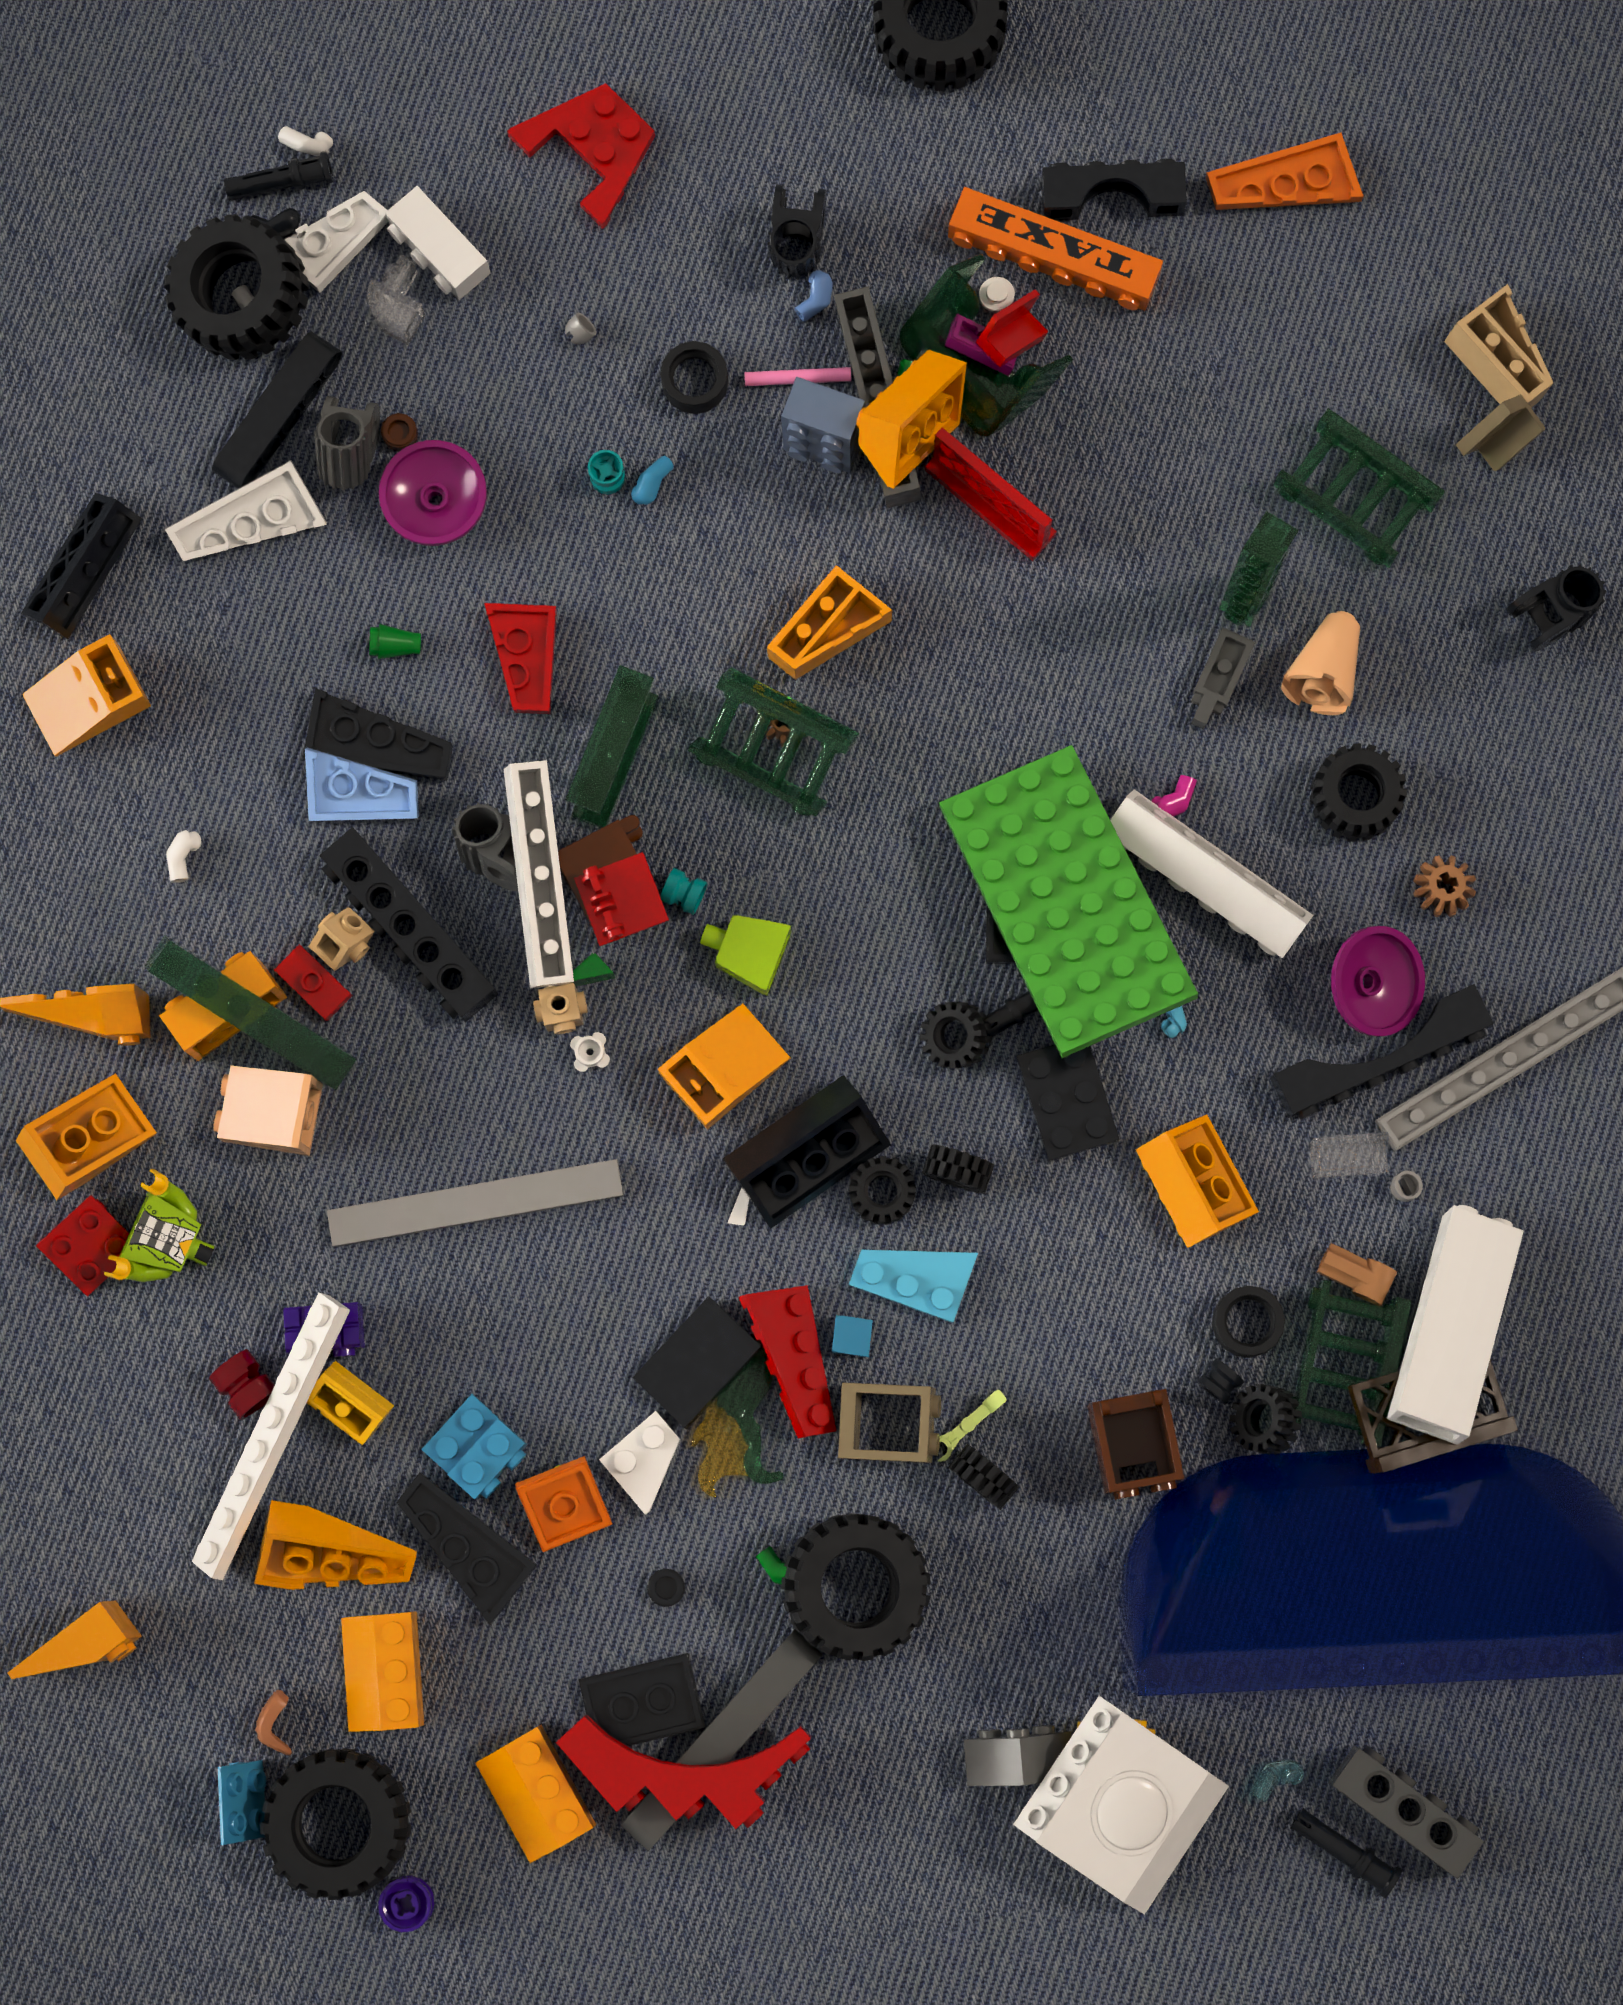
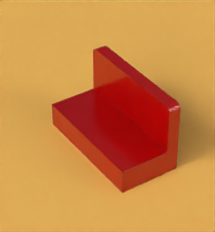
M1036 290L1031 291L994 314L975 342L999 367H1002L1043 341L1049 332L1029 312L1040 296Z

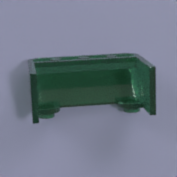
M982 254L947 268L902 327L900 343L913 361L918 360L929 349L967 362L961 417L978 435L990 436L1000 431L1044 396L1073 359L1068 354L1042 367L1036 364H1026L1020 367L1016 373L1011 371L1009 376L945 346L951 323L956 314L973 320L978 314L980 307L979 298L967 282L985 261L986 258Z

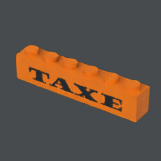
M967 187L963 188L948 227V238H951L960 247L966 249L975 247L985 251L986 255L998 261L1010 260L1018 263L1019 267L1027 272L1038 273L1039 271L1050 275L1059 284L1066 286L1074 284L1085 288V291L1091 296L1097 298H1104L1106 296L1117 300L1119 305L1129 310L1141 309L1146 311L1163 265V260Z

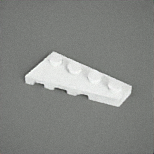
M291 460L167 527L165 531L182 560L186 561L230 548L296 533L297 531L327 525V522Z

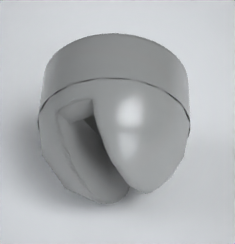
M579 312L565 326L566 336L572 334L574 337L571 339V342L577 345L588 342L597 333L592 322Z
M1403 1171L1397 1174L1392 1179L1390 1185L1391 1194L1395 1199L1402 1202H1408L1417 1198L1423 1189L1421 1178L1413 1171ZM1399 1180H1400V1183H1401V1185H1402V1187H1403V1189H1404V1191H1405V1193H1406L1407 1195H1404V1193H1403V1191H1402V1189H1401V1187H1400V1184H1399V1182H1398Z

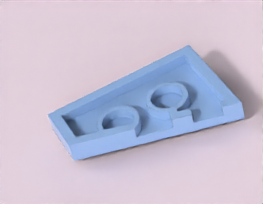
M308 747L305 748L309 821L414 819L419 817L417 780Z

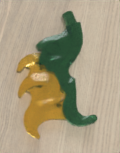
M757 1340V1342L763 1347L761 1340ZM764 1347L707 1407L704 1421L693 1434V1447H696L701 1440L707 1443L708 1450L705 1459L699 1467L698 1482L701 1489L711 1497L715 1498L717 1496L714 1491L715 1483L720 1478L728 1475L749 1476L753 1481L761 1484L774 1483L784 1478V1474L781 1471L769 1473L762 1467L761 1425L756 1423L753 1417L755 1409L769 1391L774 1375L770 1374L765 1362L769 1359Z

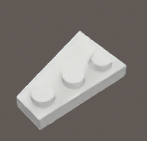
M365 191L327 211V216L309 226L307 224L295 229V234L284 239L302 260L305 267L303 274L308 278V284L319 293L388 223L385 214L388 210Z

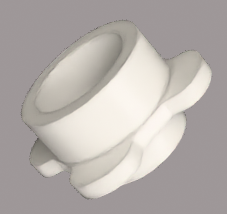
M595 1032L592 1036L585 1037L576 1036L571 1040L570 1047L574 1050L576 1056L574 1066L578 1071L585 1072L589 1067L594 1066L604 1068L609 1064L610 1057L605 1053L604 1048L606 1038L602 1033ZM588 1049H593L592 1055H587Z

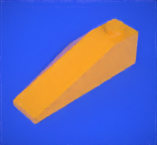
M135 984L86 987V995L82 992L61 990L56 991L54 999H47V995L44 994L0 998V1009L5 1012L111 1040H118V1045L140 1044V1039L151 1038L149 995Z

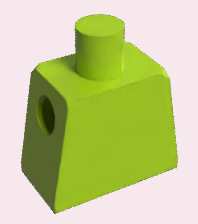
M733 915L727 930L707 924L700 944L719 951L715 960L716 968L757 992L768 996L791 935V926Z

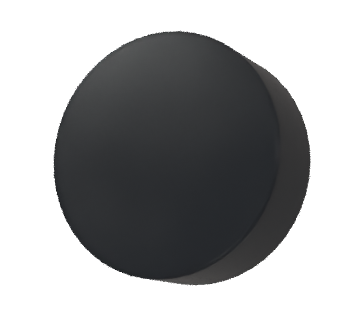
M672 1569L656 1571L648 1581L647 1590L649 1597L659 1606L669 1607L677 1604L685 1593L683 1577Z

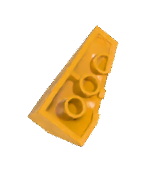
M271 1500L264 1526L254 1584L295 1590L304 1589L305 1583L325 1582L326 1587H339L340 1581L359 1580L364 1585L409 1582L417 1551L312 1507Z

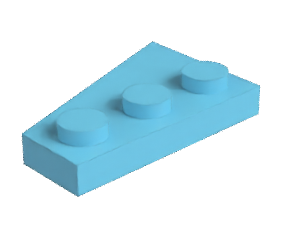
M861 1250L849 1286L953 1323L978 1253Z

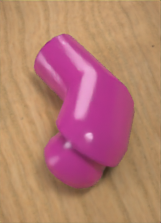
M1180 775L1174 793L1163 797L1156 796L1151 801L1173 817L1182 814L1189 806L1197 780L1186 775Z

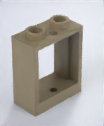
M842 1383L838 1458L932 1463L933 1455L938 1456L940 1447L939 1433H934V1418H940L941 1395H936V1388L929 1386ZM862 1394L921 1397L918 1452L859 1450Z

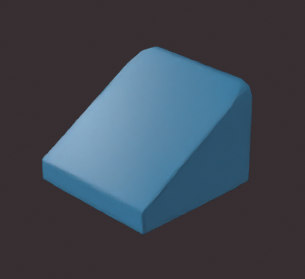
M836 1315L832 1353L869 1357L873 1320Z

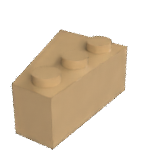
M1507 284L1458 321L1444 342L1499 404L1521 394L1529 406L1533 407L1552 386L1553 380L1536 344H1532L1524 328L1526 322L1522 313L1518 314L1510 297L1512 291Z

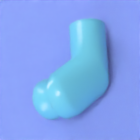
M1180 1006L1166 1012L1168 1019L1161 1023V1029L1169 1038H1175L1179 1032L1183 1033L1187 1026L1183 1007Z

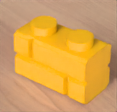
M334 1361L319 1377L307 1401V1404L315 1410L319 1409L320 1414L362 1446L375 1433L394 1407L392 1403L337 1361Z

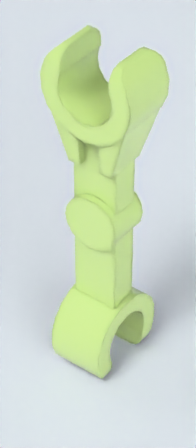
M1000 1390L994 1391L982 1402L983 1404L964 1418L956 1428L940 1436V1442L947 1446V1453L939 1458L938 1462L947 1460L960 1439L968 1432L973 1431L976 1425L1006 1402V1397Z

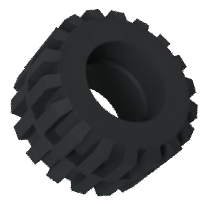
M1361 743L1353 744L1350 749H1347L1346 746L1339 748L1334 755L1331 753L1325 759L1312 781L1310 804L1315 806L1313 814L1315 818L1320 817L1322 819L1321 826L1325 830L1330 827L1335 831L1333 836L1339 839L1342 835L1348 836L1347 841L1355 842L1357 838L1362 837L1363 841L1370 840L1375 834L1379 836L1391 826L1404 806L1403 801L1407 796V789L1403 788L1406 782L1405 774H1399L1398 770L1401 766L1397 760L1393 763L1388 760L1390 754L1387 751L1383 750L1381 754L1375 752L1377 746L1369 744L1365 749L1361 748ZM1350 775H1358L1368 779L1375 786L1378 794L1376 806L1364 811L1355 810L1347 806L1340 798L1338 792L1339 781Z

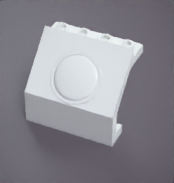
M1098 1696L1013 1825L1119 1900L1145 1915L1229 1786L1101 1696Z

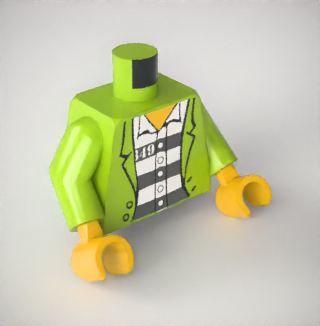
M150 1169V1172L155 1175L154 1183L150 1186L143 1182L141 1183V1187L148 1191L120 1256H108V1259L116 1261L117 1265L114 1272H104V1275L107 1277L138 1282L167 1279L174 1271L181 1272L186 1259L207 1266L215 1246L196 1238L201 1224L196 1221V1208L183 1190L168 1181L165 1175L155 1169Z

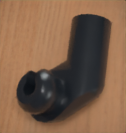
M293 208L285 209L270 220L256 215L251 216L256 218L261 224L266 223L283 239L298 228L301 220L299 212Z

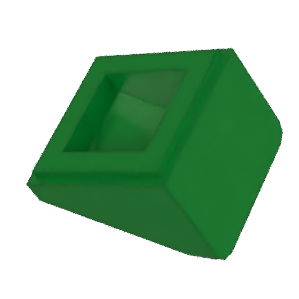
M592 953L573 970L574 982L572 983L577 987L615 978V975L596 953Z

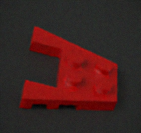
M606 83L517 124L507 131L508 137L529 158L555 134H558L604 179L580 202L581 208L602 229L607 226L616 204H619L625 193V187L631 176L636 173L655 138V131Z

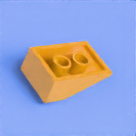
M115 1073L25 1125L18 1135L16 1142L55 1199L58 1200L99 1175L155 1136L157 1132Z
M116 1600L99 1602L10 1670L8 1675L11 1679L107 1660L112 1663L117 1659L119 1662L137 1648L134 1642L142 1636Z

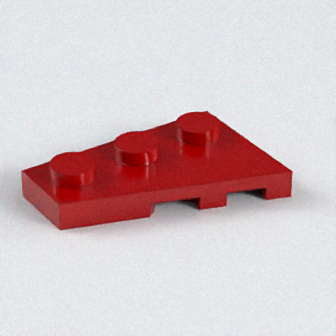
M484 603L514 713L550 714L557 616L556 606Z

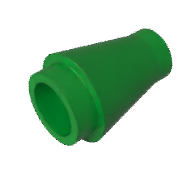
M379 624V627H370L369 656H378L379 660L420 654L421 633H413Z

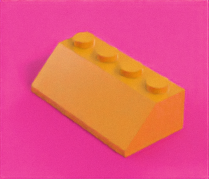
M928 349L918 360H914L902 375L897 376L888 388L881 391L874 401L859 412L856 426L859 428L858 445L887 487L894 489L934 450L935 434L942 427L951 433L960 425L967 362Z

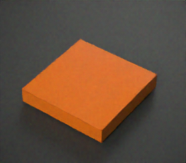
M585 1456L515 1483L516 1491L542 1552L612 1525V1520Z

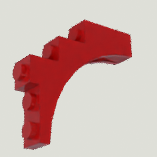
M585 1715L556 1744L616 1812L623 1806L630 1811L646 1796L642 1792V1789L646 1786L676 1821L682 1815L689 1820L705 1805L700 1798L706 1795L730 1824L737 1829L742 1823L746 1828H749L764 1814L760 1806L764 1804L765 1799L756 1789L761 1785L764 1790H767L782 1776L778 1769L788 1759L795 1764L811 1749L806 1744L811 1739V1735L801 1725L778 1743L752 1756L721 1764L688 1765L662 1761L635 1751L610 1736L591 1717Z

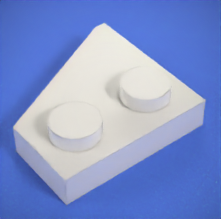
M655 1411L599 1460L643 1513L647 1515L652 1509L656 1495L663 1483L681 1439L659 1413Z

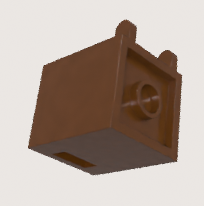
M629 815L620 821L618 819L558 851L560 870L591 928V922L574 878L583 875V870L591 866H597L599 869L637 854L632 844L643 837V831L640 827L639 818L635 815Z
M1166 1389L1101 1400L1087 1405L1104 1494L1113 1492L1114 1499H1121L1140 1495L1138 1487L1150 1485L1151 1493L1177 1488L1175 1480L1184 1479ZM1155 1461L1158 1476L1122 1483L1119 1468Z

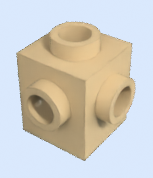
M347 907L338 914L331 912L318 925L319 930L308 947L335 971L351 960L356 963L363 958L370 949L367 943L375 931L350 907Z
M574 983L549 986L538 990L539 1000L533 1001L537 1023L544 1022L548 1032L554 1031V1034H565L575 1031V1026L584 1025L582 1014L588 1013L584 991L578 992ZM553 1001H566L563 1009H553Z

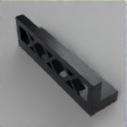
M95 493L21 614L31 620L44 624L59 636L69 639L142 518L118 500ZM45 601L44 605L42 606V608H41L40 611L38 612V610H39V608L41 607L42 603Z

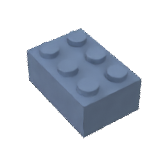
M796 377L781 415L783 449L788 451L787 454L796 460L806 462L808 459L822 463L821 466L830 472L841 473V471L851 473L860 449L858 445L859 428H857L856 422L859 412L865 407V400Z

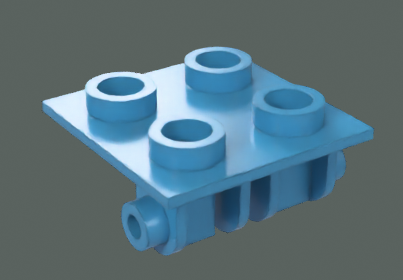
M263 1760L246 1763L232 1762L229 1765L218 1767L221 1845L265 1837L264 1834H260V1822H263L265 1812L262 1811L265 1801L264 1788L266 1786Z

